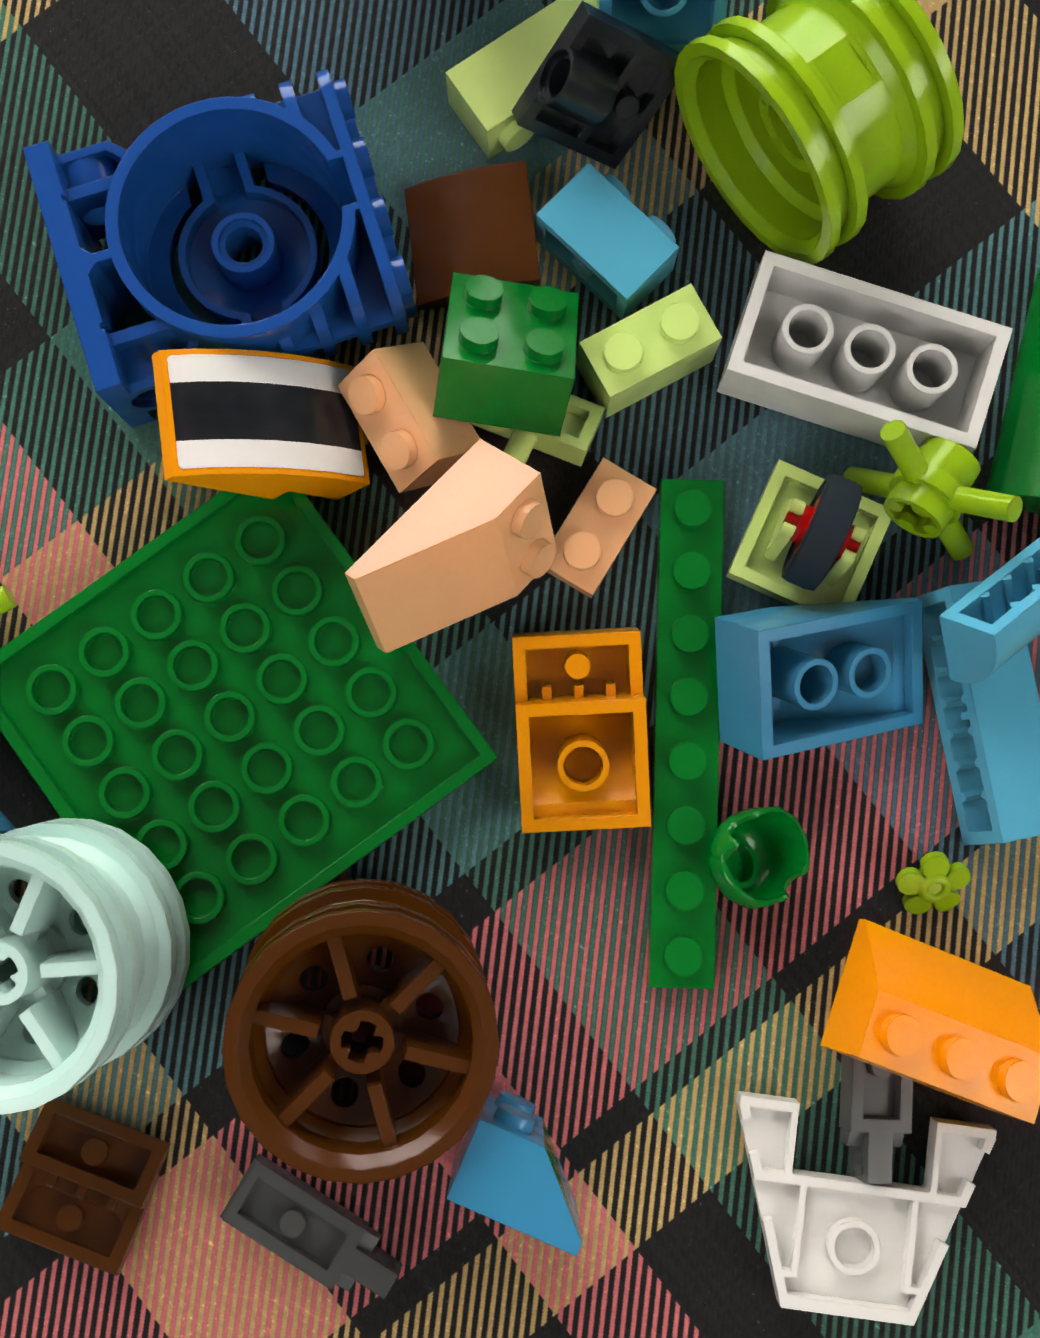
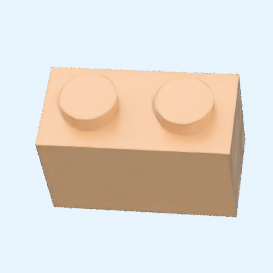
M424 342L373 349L337 385L399 493L434 485L480 439L471 422L433 416L439 368Z

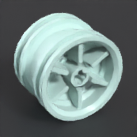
M58 818L0 834V1115L36 1109L65 1094L74 1086L89 1078L99 1067L138 1046L165 1022L181 995L190 964V928L183 899L169 871L147 846L122 829L93 819ZM17 879L28 883L24 895L19 897L14 892V883ZM90 978L96 982L98 988L97 999L94 1003L87 1001L81 992V989L89 982Z

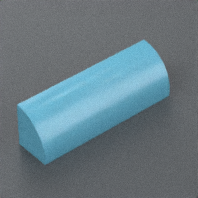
M1040 537L939 615L950 680L969 684L981 682L1040 635Z
M983 581L950 585L915 597L922 599L923 652L963 846L1006 843L1040 836V700L1028 645L981 682L969 684L950 680L939 615Z

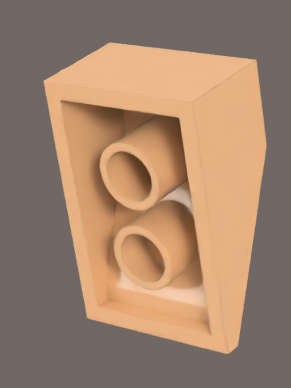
M479 439L345 572L377 648L384 653H389L514 598L533 579L540 578L548 571L558 552L541 473L486 441Z

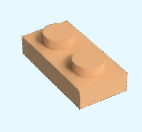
M603 457L554 537L558 553L555 555L547 573L592 599L657 489Z

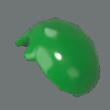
M779 806L749 808L727 817L718 827L709 846L708 865L711 877L727 899L746 909L761 908L786 901L789 898L786 892L789 884L809 871L810 859L807 836L797 818Z

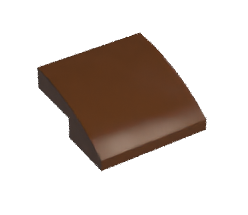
M526 160L463 170L427 180L405 189L418 310L448 307L453 272L474 276L487 275L497 280L540 286V271Z
M56 1098L45 1103L19 1157V1161L23 1162V1165L0 1211V1230L115 1276L120 1275L148 1208L171 1144Z

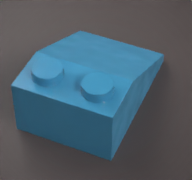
M912 597L778 606L714 617L721 742L763 761L923 723L922 599Z

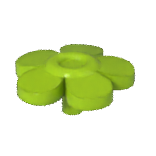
M934 851L925 854L921 858L919 870L914 867L902 869L896 876L895 884L899 891L905 894L902 898V904L906 911L912 914H923L933 904L936 910L945 912L954 908L960 902L961 898L957 890L968 885L971 880V874L964 863L954 862L950 864L943 852Z

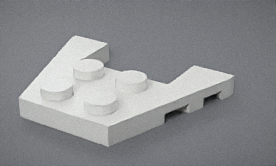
M737 1091L736 1104L775 1296L780 1307L914 1326L949 1246L945 1241L960 1207H967L976 1186L972 1183V1180L984 1153L990 1154L996 1141L997 1130L988 1124L930 1117L923 1185L918 1186L892 1182V1185L865 1184L863 1181L852 1176L793 1169L800 1103L795 1098Z

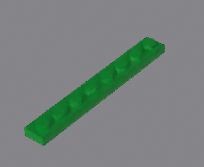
M661 479L659 484L647 985L656 988L714 989L716 883L710 875L708 856L710 854L709 846L717 831L719 710L714 617L721 616L724 508V481Z

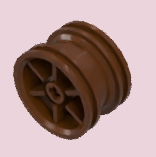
M361 878L333 882L301 895L279 912L269 923L254 944L227 1012L222 1044V1058L226 1087L239 1117L263 1148L291 1168L322 1180L366 1184L397 1179L427 1166L461 1140L482 1112L494 1083L500 1043L495 1007L486 985L482 965L469 935L451 912L427 894L400 883ZM377 947H385L393 953L394 961L388 968L369 964L367 960L369 952ZM310 966H320L326 971L327 980L319 988H308L303 985L300 979V974L304 969ZM432 993L441 999L443 1008L438 1015L426 1017L418 1012L416 1008L417 999L423 994ZM360 1021L373 1024V1032L368 1033L365 1043L352 1040V1032H356ZM294 1033L307 1036L309 1039L308 1049L297 1056L285 1053L282 1048V1041L287 1034ZM404 1060L420 1063L424 1066L425 1074L420 1082L409 1084L400 1078L398 1068ZM350 1078L355 1081L358 1086V1094L353 1101L336 1100L333 1098L331 1089L338 1079Z

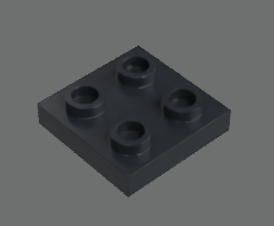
M582 1L511 111L518 126L616 169L675 87L674 71L677 56L680 52Z

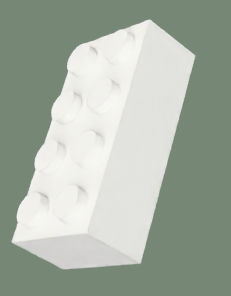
M765 250L753 278L717 392L884 446L885 444L880 437L882 427L890 421L901 420L906 424L918 447H920L923 440L929 437H941L956 442L972 453L977 448L1013 328Z

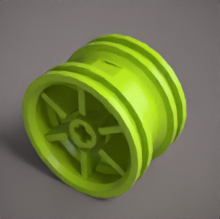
M768 0L766 19L758 22L757 20L739 15L724 18L715 24L705 36L697 37L687 44L677 56L674 71L676 96L684 125L700 161L721 196L738 218L761 242L777 254L811 265L823 260L833 253L835 247L848 242L859 234L866 222L869 197L876 195L883 199L902 200L925 186L928 180L940 175L951 167L960 153L964 135V113L956 74L941 38L916 0Z

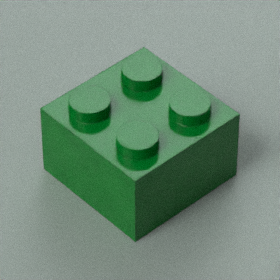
M453 272L433 416L560 437L575 380L579 293L562 291L552 286H533L497 280L487 275L474 276Z

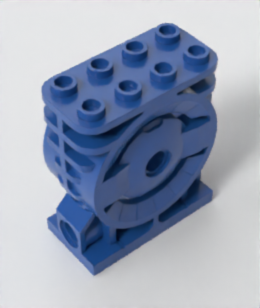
M328 69L315 72L319 90L295 96L290 80L278 83L283 101L276 103L256 99L254 93L242 97L226 96L196 101L164 115L151 124L138 136L128 150L108 140L61 155L56 153L48 140L23 148L95 392L131 428L155 421L152 410L157 409L152 354L158 350L192 348L242 349L319 358L324 353L327 357L338 354L337 343L360 337L362 346L374 343L372 332L395 326L398 335L410 332L407 319L418 316L412 297L411 283L401 255L398 256L390 218L383 197L379 196L373 177L375 174L364 138L360 137L356 125L354 108L344 78L332 81ZM251 168H264L270 188L256 185ZM199 185L203 202L194 209L190 190ZM274 189L288 193L304 203L316 215L326 232L329 242L330 261L327 270L318 282L321 258L312 224L304 211L292 199ZM180 232L178 264L187 288L197 303L208 314L229 325L204 322L187 307L181 298L176 286L173 269V255ZM106 238L108 249L105 250L101 249L100 239ZM253 246L262 248L261 253L256 259L245 263L236 261L237 255L243 249ZM139 306L143 308L152 320L127 328L125 323L129 311Z

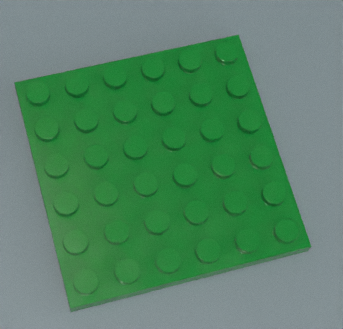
M227 491L219 492L0 648V731L61 818L93 819L122 829L147 846L169 871L183 899L190 928V964L182 990L192 985L260 935L279 912L301 895L332 882L499 759L414 642L389 653H384L377 648L345 575V572L355 562L305 494L288 491L274 499H267Z

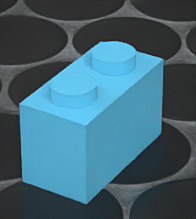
M589 162L536 214V240L621 320L626 318L674 269L679 246L676 244V238L672 230L657 216L650 215L647 217L631 202V196L620 180L608 173L603 176Z

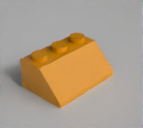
M859 919L820 1046L987 1110L1035 1124L1040 1106V1015L1031 986L869 920Z

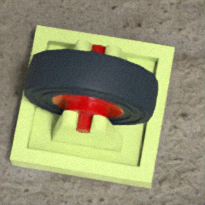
M779 459L772 470L725 577L790 606L856 601L891 519L886 514L882 504L862 496V487L856 482L836 474H830L826 479H823Z

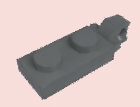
M842 1054L839 1127H841L842 1144L849 1146L850 1176L856 1177L865 1184L892 1185L893 1147H902L904 1134H912L913 1081Z
M260 1153L254 1158L220 1215L223 1221L329 1289H332L335 1284L350 1291L354 1282L357 1281L385 1299L401 1271L402 1263L377 1246L381 1234L372 1227H369L370 1223Z

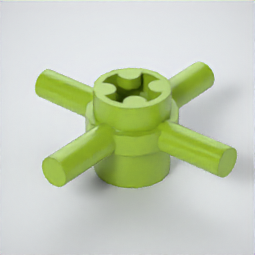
M901 420L888 422L880 431L882 441L898 466L895 474L850 466L843 475V477L859 484L862 487V493L885 497L886 500L883 507L886 514L902 529L923 538L934 539L939 537L948 554L954 560L966 559L972 554L974 549L969 536L959 520L962 513L1014 523L1020 517L1023 508L1020 496L971 488L981 468L978 460L966 448L952 440L941 437H929L923 440L920 447H918L906 424Z

